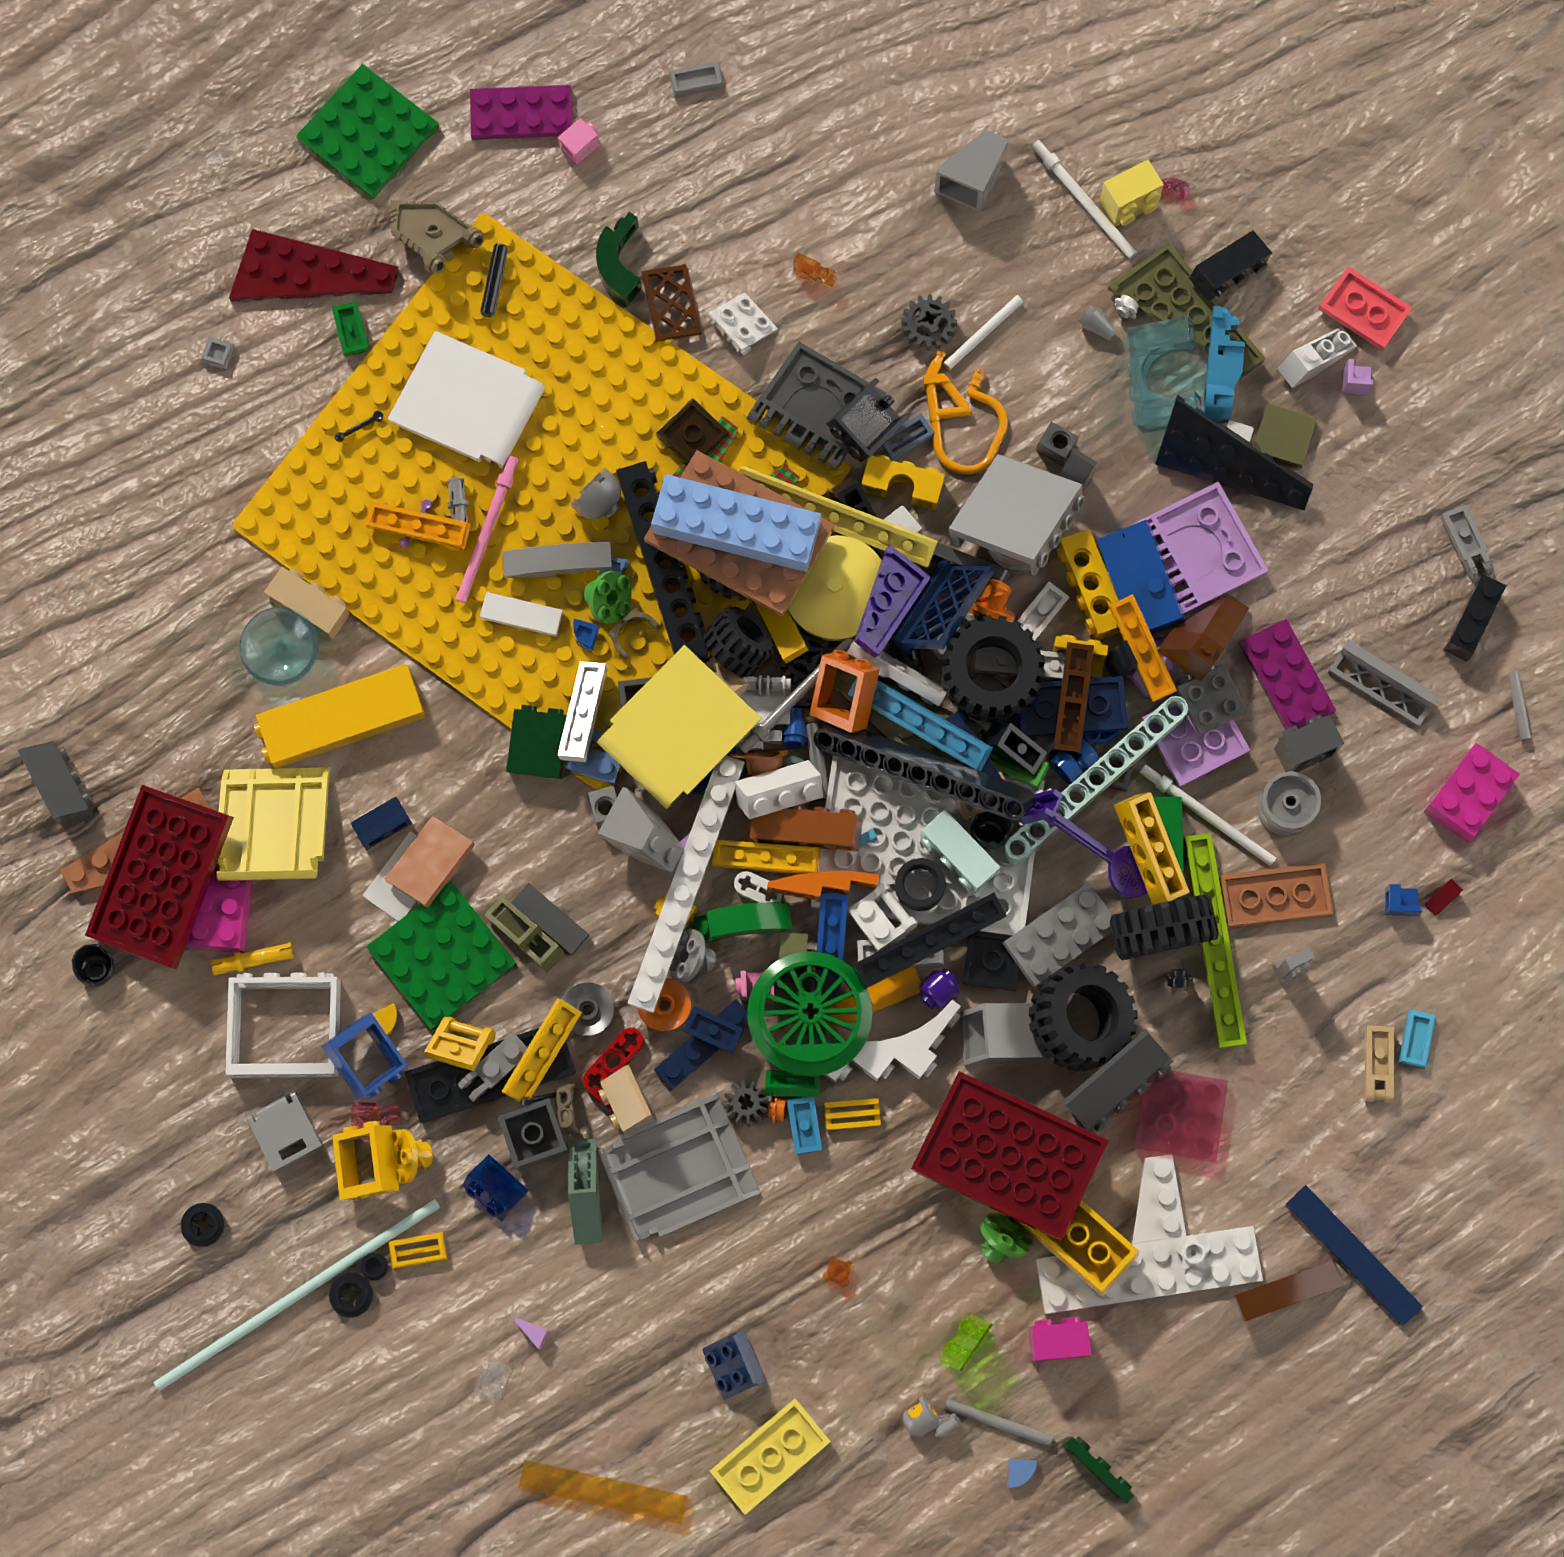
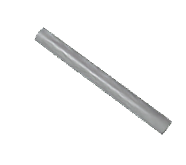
M947 1399L944 1410L1048 1446L1051 1445L1053 1435Z

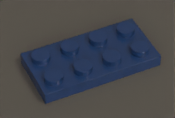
M1123 676L1090 679L1083 733L1127 730L1128 721ZM1062 681L1042 682L1032 704L1019 714L1020 731L1029 738L1055 736Z

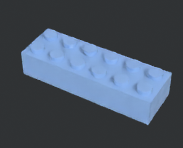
M665 474L651 526L654 534L807 572L821 525V513Z

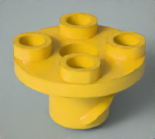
M407 1129L392 1130L399 1185L409 1184L414 1180L417 1169L423 1168L426 1171V1168L432 1164L433 1150L429 1143L422 1142L421 1139L415 1141L413 1135Z

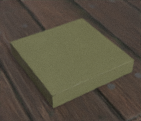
M1267 403L1253 448L1262 454L1266 452L1273 457V460L1302 468L1317 418Z

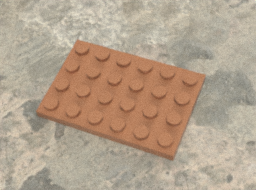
M696 450L680 477L805 509ZM821 517V525L807 572L654 534L652 526L645 535L644 542L783 617L833 532L835 524Z

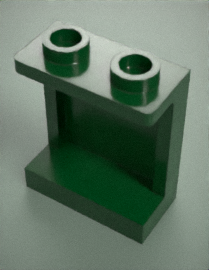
M522 705L521 709H514L506 772L562 779V760L558 757V751L567 715H563L564 710L548 708L547 713L537 712V707Z

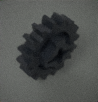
M800 631L809 650L788 663L784 661L780 664L781 670L787 669L785 673L786 678L794 677V685L799 681L803 682L820 664L822 655L832 653L835 648L828 649L831 641L825 640L823 642L822 639L814 637L809 633L807 636H804L802 631ZM809 643H810V644H814V645L818 646L819 648H815V647L809 645ZM805 655L812 659L811 663H807L806 659H804ZM796 670H801V671L805 672L807 675L801 674V673L797 672Z

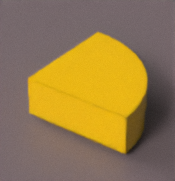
M395 1003L373 1013L387 1036L391 1034L397 1021L398 1012Z

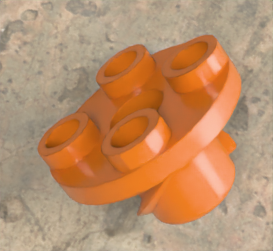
M989 580L982 597L977 598L969 613L980 616L981 613L987 616L991 615L992 619L1004 616L1007 617L1006 621L1013 622L1016 615L1006 608L1011 588L1002 581Z

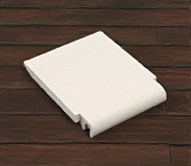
M434 331L392 409L388 421L475 461L481 462L483 458L488 463L493 461L500 468H503L543 394L545 386L541 382L526 376L527 372L525 369Z

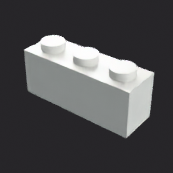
M809 760L735 781L737 805L749 819L823 798L821 774Z

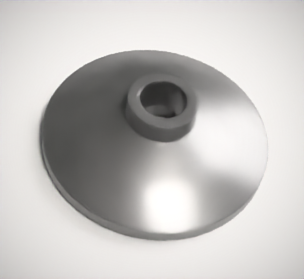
M579 983L571 987L562 998L563 1001L582 1012L571 1030L577 1035H597L604 1031L613 1019V999L604 987L596 983ZM586 1006L593 1008L591 1015L583 1013V1009Z

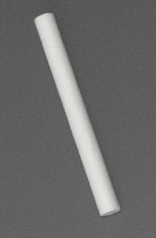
M1016 295L945 360L943 365L948 370H951L1023 303L1021 297Z

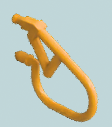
M937 350L936 356L931 361L926 375H923L931 428L935 433L933 436L935 454L942 465L953 472L963 475L980 473L992 464L1008 429L1006 411L995 398L977 391L980 390V385L985 378V370L983 369L982 374H979L981 367L975 370L972 380L968 383L967 395L972 399L989 405L995 410L999 418L998 431L986 457L978 464L964 466L950 460L943 449L940 419L971 416V409L946 374H938L946 353ZM942 386L957 407L939 409L936 387Z

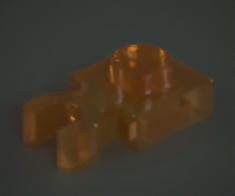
M797 253L793 261V270L799 277L815 281L818 279L824 284L833 287L837 279L835 277L836 271L824 268L820 262Z

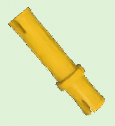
M288 942L245 953L237 951L232 956L211 959L213 974L217 976L234 971L242 973L247 968L294 959L292 944Z

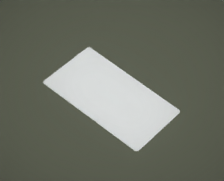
M409 832L363 894V897L397 921L405 917L417 901L387 883L384 878L417 835L413 832Z

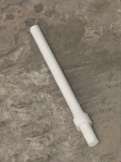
M1040 140L1034 142L1031 147L1042 158L1043 165L1049 171L1052 170L1124 254L1129 259L1133 258L1137 251L1061 166V160L1054 153L1051 154Z
M1146 764L1139 773L1156 784L1155 788L1162 793L1167 792L1172 797H1182V804L1267 865L1271 866L1276 859L1275 856L1172 783V779L1165 774L1161 776Z

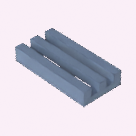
M921 413L904 423L881 446L890 460L896 461L933 439L935 433ZM921 422V427L888 446L887 442ZM927 431V433L923 436L919 437L918 439L914 440L913 442L909 443L908 445L904 446L894 453L892 452L901 445L905 444L906 442L910 441L911 439L915 438L921 433Z

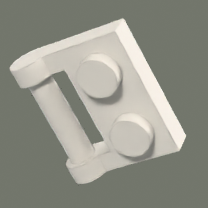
M887 882L877 886L873 892L847 909L850 916L877 952L894 944L918 925L917 921L913 917H909L891 893L892 889ZM881 899L884 900L900 921L901 925L896 929L876 904Z

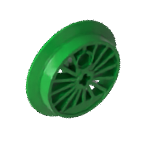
M798 952L777 960L758 978L749 998L748 1025L757 1048L773 1065L795 1075L821 1076L844 1067L861 1051L871 1030L872 1003L868 990H864L854 969L847 963L826 953ZM806 967V972L798 979L794 970ZM811 967L824 969L821 978L812 972ZM830 971L837 975L839 979L822 996V988ZM788 972L797 989V995L780 980ZM805 979H813L817 983V988L813 992H806L802 988V982ZM842 982L850 989V992L824 1003ZM776 984L796 1003L769 994V991ZM850 997H853L855 1000L856 1008L827 1009ZM768 999L793 1010L764 1011L765 1001ZM810 1003L812 1004L813 1011H818V1014H814L813 1019H808V1015L803 1014V1011L807 1010ZM856 1014L855 1026L828 1015ZM793 1016L772 1027L767 1028L765 1017ZM796 1022L792 1029L778 1043L770 1035V1033ZM826 1022L853 1032L848 1040L845 1041ZM801 1027L796 1044L784 1045ZM820 1027L828 1032L838 1043L827 1044ZM814 1029L821 1044H814ZM806 1030H808L809 1044H802Z

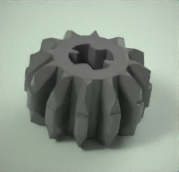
M741 1080L742 1089L740 1090L735 1084H732L731 1089L735 1094L725 1093L724 1095L726 1099L732 1101L723 1104L724 1109H733L727 1114V1117L732 1119L738 1115L736 1119V1125L738 1126L742 1123L743 1118H746L747 1127H751V1117H754L760 1123L762 1119L757 1113H768V1109L760 1105L769 1103V1098H759L765 1093V1089L760 1088L755 1092L754 1090L757 1085L755 1081H752L749 1089L746 1088L745 1080ZM745 1097H750L751 1104H753L752 1108L748 1106V1110H743L742 1104L739 1102L742 1098L745 1101Z

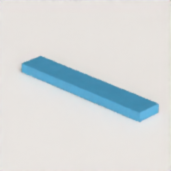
M858 676L848 692V695L851 697L854 696ZM877 680L871 707L873 710L972 769L982 770L993 749L991 746Z

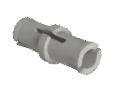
M450 478L447 482L450 500L448 502V509L451 510V517L454 520L468 522L467 508L469 503L465 496L464 478Z

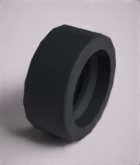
M925 858L911 859L904 863L898 870L895 879V892L898 899L908 909L915 911L929 910L938 905L943 898L946 888L945 874L941 867L932 860ZM917 869L929 871L936 880L935 892L925 900L913 899L905 890L904 882L907 875Z

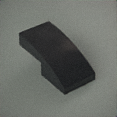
M1127 640L1116 646L1106 656L1104 662L1110 676H1123V681L1126 674L1135 671L1138 666V662Z

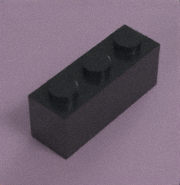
M1252 230L1196 265L1189 279L1207 301L1216 296L1221 298L1229 292L1230 287L1233 285L1240 286L1247 281L1252 273H1261L1268 266L1267 261L1272 252L1256 232Z
M1484 574L1481 575L1443 649L1444 651L1466 662L1470 659L1507 585Z

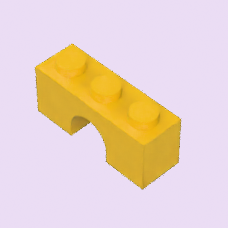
M878 454L868 458L861 487L864 493L886 498L891 485L897 482H904L913 490L911 505L936 511L945 474H942L936 468L926 467V469L915 467L916 465L911 462L901 461L899 463L891 461L887 456Z

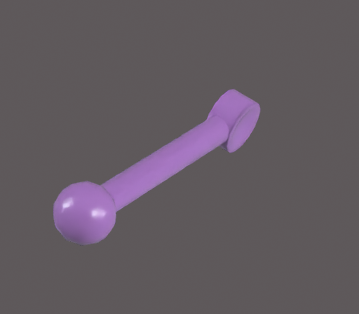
M430 500L422 501L420 512L425 513L432 508ZM402 538L400 545L404 548L409 547L411 538Z

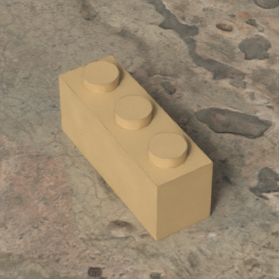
M281 567L264 591L267 598L333 640L350 616L346 608L347 604L337 596L330 598L324 594L326 590L317 583L312 582L310 585L303 580L304 576L295 569L291 568L288 571Z

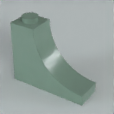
M596 1139L569 1141L568 1197L575 1245L602 1242Z

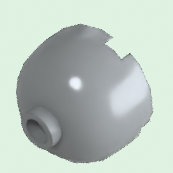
M604 468L602 474L599 472L579 492L582 496L578 500L574 498L570 504L580 515L591 520L599 519L605 514L611 517L620 507L617 504L621 496L619 482Z

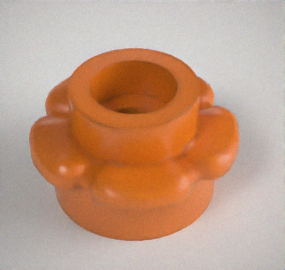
M776 1096L774 1101H769L768 1117L772 1118L773 1123L777 1121L784 1122L787 1100L779 1099Z

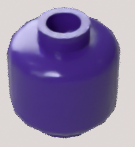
M935 969L920 984L919 990L923 995L920 999L930 1009H933L935 1006L944 1009L959 994L957 986L959 981L948 970L942 969L940 971Z

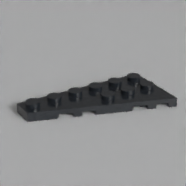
M1177 394L1155 465L1213 483L1219 481L1220 485L1305 511L1313 489V483L1290 468L1282 467L1273 461V457L1266 452L1262 454L1253 448L1252 443L1222 423L1212 421L1205 416V412L1199 408L1194 409L1185 403L1184 398Z

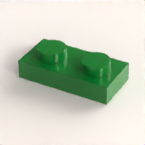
M357 301L332 307L344 357L369 352Z
M766 1070L765 1096L819 1097L820 1076H800L784 1070Z

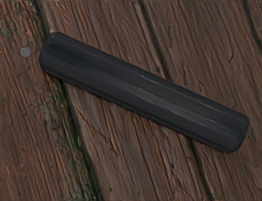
M497 243L493 247L480 309L481 315L484 317L492 318L495 315L508 248L504 244Z

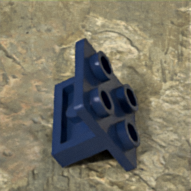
M745 1330L730 1334L702 1349L706 1363L712 1372L716 1387L723 1400L766 1382Z

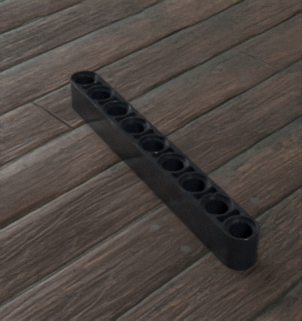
M826 723L813 736L815 746L823 752L1010 820H1020L1036 804V797L1028 788L866 730L851 733Z

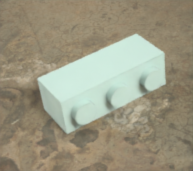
M945 809L921 830L922 844L930 852L936 851L941 857L939 859L940 863L949 872L952 869L959 876V883L967 891L972 889L977 893L999 873L1000 866Z

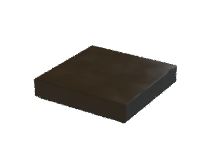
M693 398L656 432V436L687 465L696 450L708 455L729 435V432Z

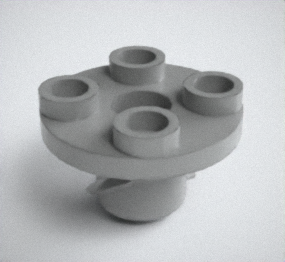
M694 929L683 931L670 967V973L674 980L683 983L689 982L698 972L707 974L713 969L716 956L713 950L705 948V940L701 932Z

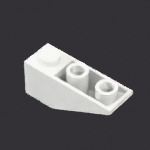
M1340 327L1293 350L1277 369L1289 385L1294 388L1310 380L1354 350L1357 345L1344 328Z

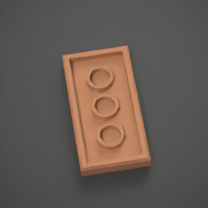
M1325 863L1219 875L1227 929L1333 916Z

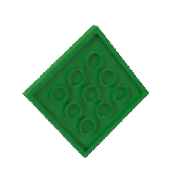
M362 63L301 129L296 138L366 195L374 199L439 128V124Z
M452 881L442 888L428 908L420 904L366 946L431 1031L439 1026L444 1017L454 1015L517 965Z

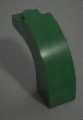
M628 212L625 218L621 217L614 226L615 231L605 226L599 236L596 247V262L601 282L606 291L626 308L642 289L640 278L628 271L619 260L623 247L639 228L638 217L631 212Z

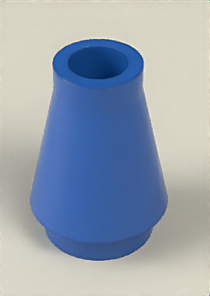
M801 708L790 709V725L785 724L782 734L784 746L787 748L801 749L805 747V742L808 741L804 710Z

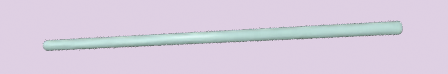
M433 1199L154 1381L156 1388L161 1391L345 1271L366 1255L374 1252L388 1241L441 1208L436 1199Z

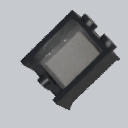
M877 378L866 383L826 423L830 428V433L836 439L841 440L847 447L848 453L860 462L869 458L911 417L908 413L899 417L890 407L895 402L890 395L882 398L873 388L879 382Z

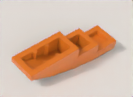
M822 871L798 874L769 881L767 892L820 901L822 891L849 895L850 885L875 889L878 886L879 874L853 871Z

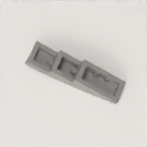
M610 542L538 546L503 551L502 553L504 578L556 577L557 574H583L584 570H611L612 568Z

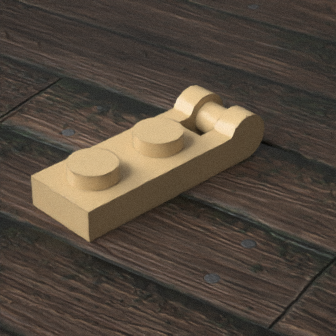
M1365 1027L1364 1102L1373 1103L1374 1100H1383V1103H1393L1394 1027ZM1375 1081L1384 1082V1088L1375 1089Z

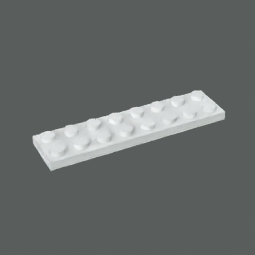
M1249 1226L1196 1234L1195 1237L1200 1244L1211 1246V1250L1204 1257L1205 1269L1195 1265L1187 1269L1182 1268L1183 1257L1175 1250V1247L1187 1244L1190 1235L1132 1244L1139 1250V1257L1103 1297L1056 1256L1035 1259L1044 1314L1261 1282L1263 1277L1254 1228ZM1191 1251L1192 1256L1196 1255L1195 1251Z

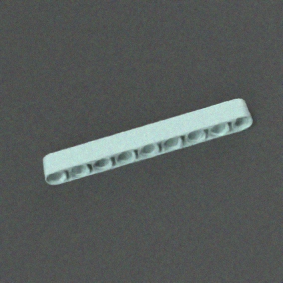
M1178 696L1167 699L1061 792L1063 796L1057 809L1063 813V816L1069 821L1175 729L1187 714L1188 705L1186 701ZM1177 706L1181 710V715H1171L1168 707ZM1157 723L1160 725L1162 732L1153 733L1149 730L1148 725ZM1137 740L1141 743L1142 749L1138 751L1132 750L1128 742ZM1113 757L1119 758L1123 766L1114 768L1110 765L1109 759ZM1095 774L1099 775L1103 779V784L1093 785L1089 777ZM1079 792L1083 796V801L1075 803L1070 799L1069 794ZM1044 820L1025 824L1007 841L1004 849L1006 859L1013 864L1022 863L1060 829L1052 823L1048 824ZM1040 827L1044 835L1040 838H1035L1030 834V828ZM1019 844L1023 847L1024 853L1018 856L1014 855L1010 851V846Z

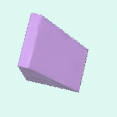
M515 1317L514 1321L534 1345L541 1350L548 1330Z

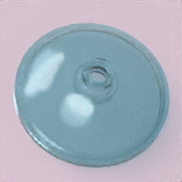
M286 607L269 608L255 615L244 628L240 639V655L245 668L257 680L269 685L284 686L297 682L312 669L318 656L319 641L314 626L303 614ZM286 645L287 652L280 654V648Z

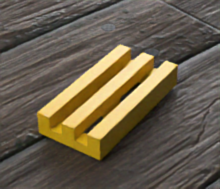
M879 1098L824 1103L827 1131L881 1126ZM870 1105L874 1107L873 1110L830 1112V1109ZM873 1115L875 1118L872 1121L831 1123V1119Z
M444 1232L388 1241L392 1269L448 1260ZM438 1239L439 1243L437 1245L397 1252L395 1249L396 1246ZM440 1250V1255L397 1262V1257Z

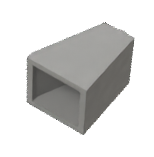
M984 130L938 167L934 192L981 212L1006 161L1009 140L999 132Z
M625 787L621 789L597 833L627 856L671 873L684 851L683 846L658 812Z
M984 1003L961 1011L960 1022L964 1065L1027 1062L1046 1058L1042 1053L1044 1048L1041 1045L1037 1046L1034 1041L1037 1038L1035 1031H1030L1029 1023L1033 1022V1017H1029L1028 1014L1029 1007L1034 1006V1003Z

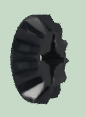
M198 1203L188 1208L181 1219V1232L190 1244L198 1247H208L218 1242V1239L224 1233L225 1219L221 1211L214 1205ZM204 1217L208 1218L207 1223L213 1227V1230L204 1229L200 1234V1227L196 1226L193 1220L203 1221Z
M347 1273L338 1277L331 1285L329 1301L334 1311L339 1315L349 1318L358 1317L368 1311L373 1301V1288L362 1275ZM348 1284L353 1291H362L359 1296L355 1297V1307L350 1300H340V1298L348 1294Z

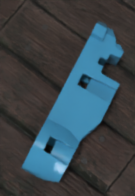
M1214 306L1211 316L1203 412L1212 421L1224 424L1231 420L1234 388L1243 371L1245 342L1230 340L1229 332L1230 330H1237L1239 319L1231 316L1227 308H1221V306ZM1218 350H1223V355L1218 354Z

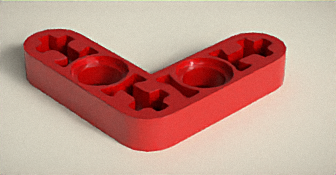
M626 1028L583 1076V1085L586 1090L603 1105L602 1098L598 1095V1091L601 1089L596 1085L592 1088L589 1087L591 1083L589 1077L591 1075L594 1077L600 1075L602 1076L600 1078L601 1082L626 1066L641 1050L644 1042L641 1032L636 1028ZM636 1034L638 1044L636 1046L629 1045L625 1051L630 1054L625 1057L615 1047L620 1044L621 1048H623L627 1043L625 1036L629 1035L632 1037ZM615 1053L621 1057V1063L617 1068H609L606 1065V1058L609 1054ZM606 1105L605 1107L614 1114L611 1105Z

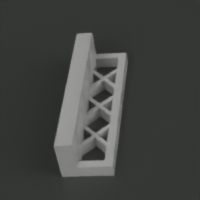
M1349 639L1328 670L1335 677L1419 728L1439 698V695ZM1342 658L1353 663L1354 673L1345 674L1337 669ZM1367 674L1374 676L1377 687H1365L1362 684L1361 676ZM1395 689L1398 691L1400 701L1390 702L1386 700L1383 690ZM1415 702L1424 708L1418 719L1408 713L1406 704Z

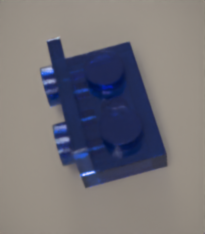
M490 1154L467 1175L462 1185L471 1198L477 1199L485 1206L489 1215L494 1218L497 1217L501 1222L529 1191Z

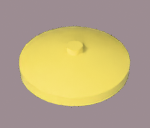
M830 536L788 607L794 621L804 631L820 639L843 641L848 638H855L882 561L877 553L857 539L847 536Z

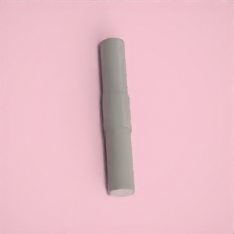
M1513 672L1508 674L1514 712L1520 740L1527 741L1531 739L1525 701L1519 673Z

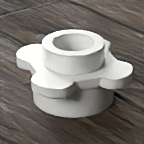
M1122 295L1121 298L1115 299L1114 307L1119 315L1124 318H1136L1135 314L1139 304L1127 295Z

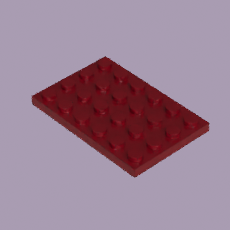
M141 785L85 936L177 970L234 817Z
M959 1071L911 1170L1062 1242L1109 1144V1140Z

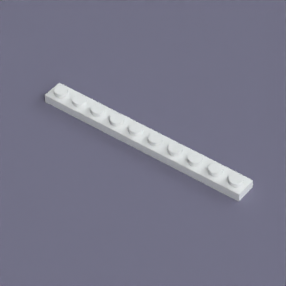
M726 755L713 769L630 994L628 1005L651 1013L655 1011L735 792V781H739L743 771L744 761Z

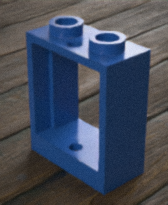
M372 1012L362 1016L321 1045L357 1099L365 1096L368 1100L382 1091L380 1086L388 1081L391 1084L402 1077L403 1073L401 1070L408 1066ZM366 1029L391 1068L363 1087L337 1049Z

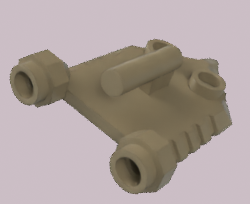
M390 200L391 234L398 240L403 241L411 249H414L416 253H419L423 257L424 269L430 273L439 274L444 270L446 266L444 259L451 261L454 257V252L449 249L462 240L466 246L471 248H479L484 242L481 230L468 225L439 203H415V201L408 203L407 201Z

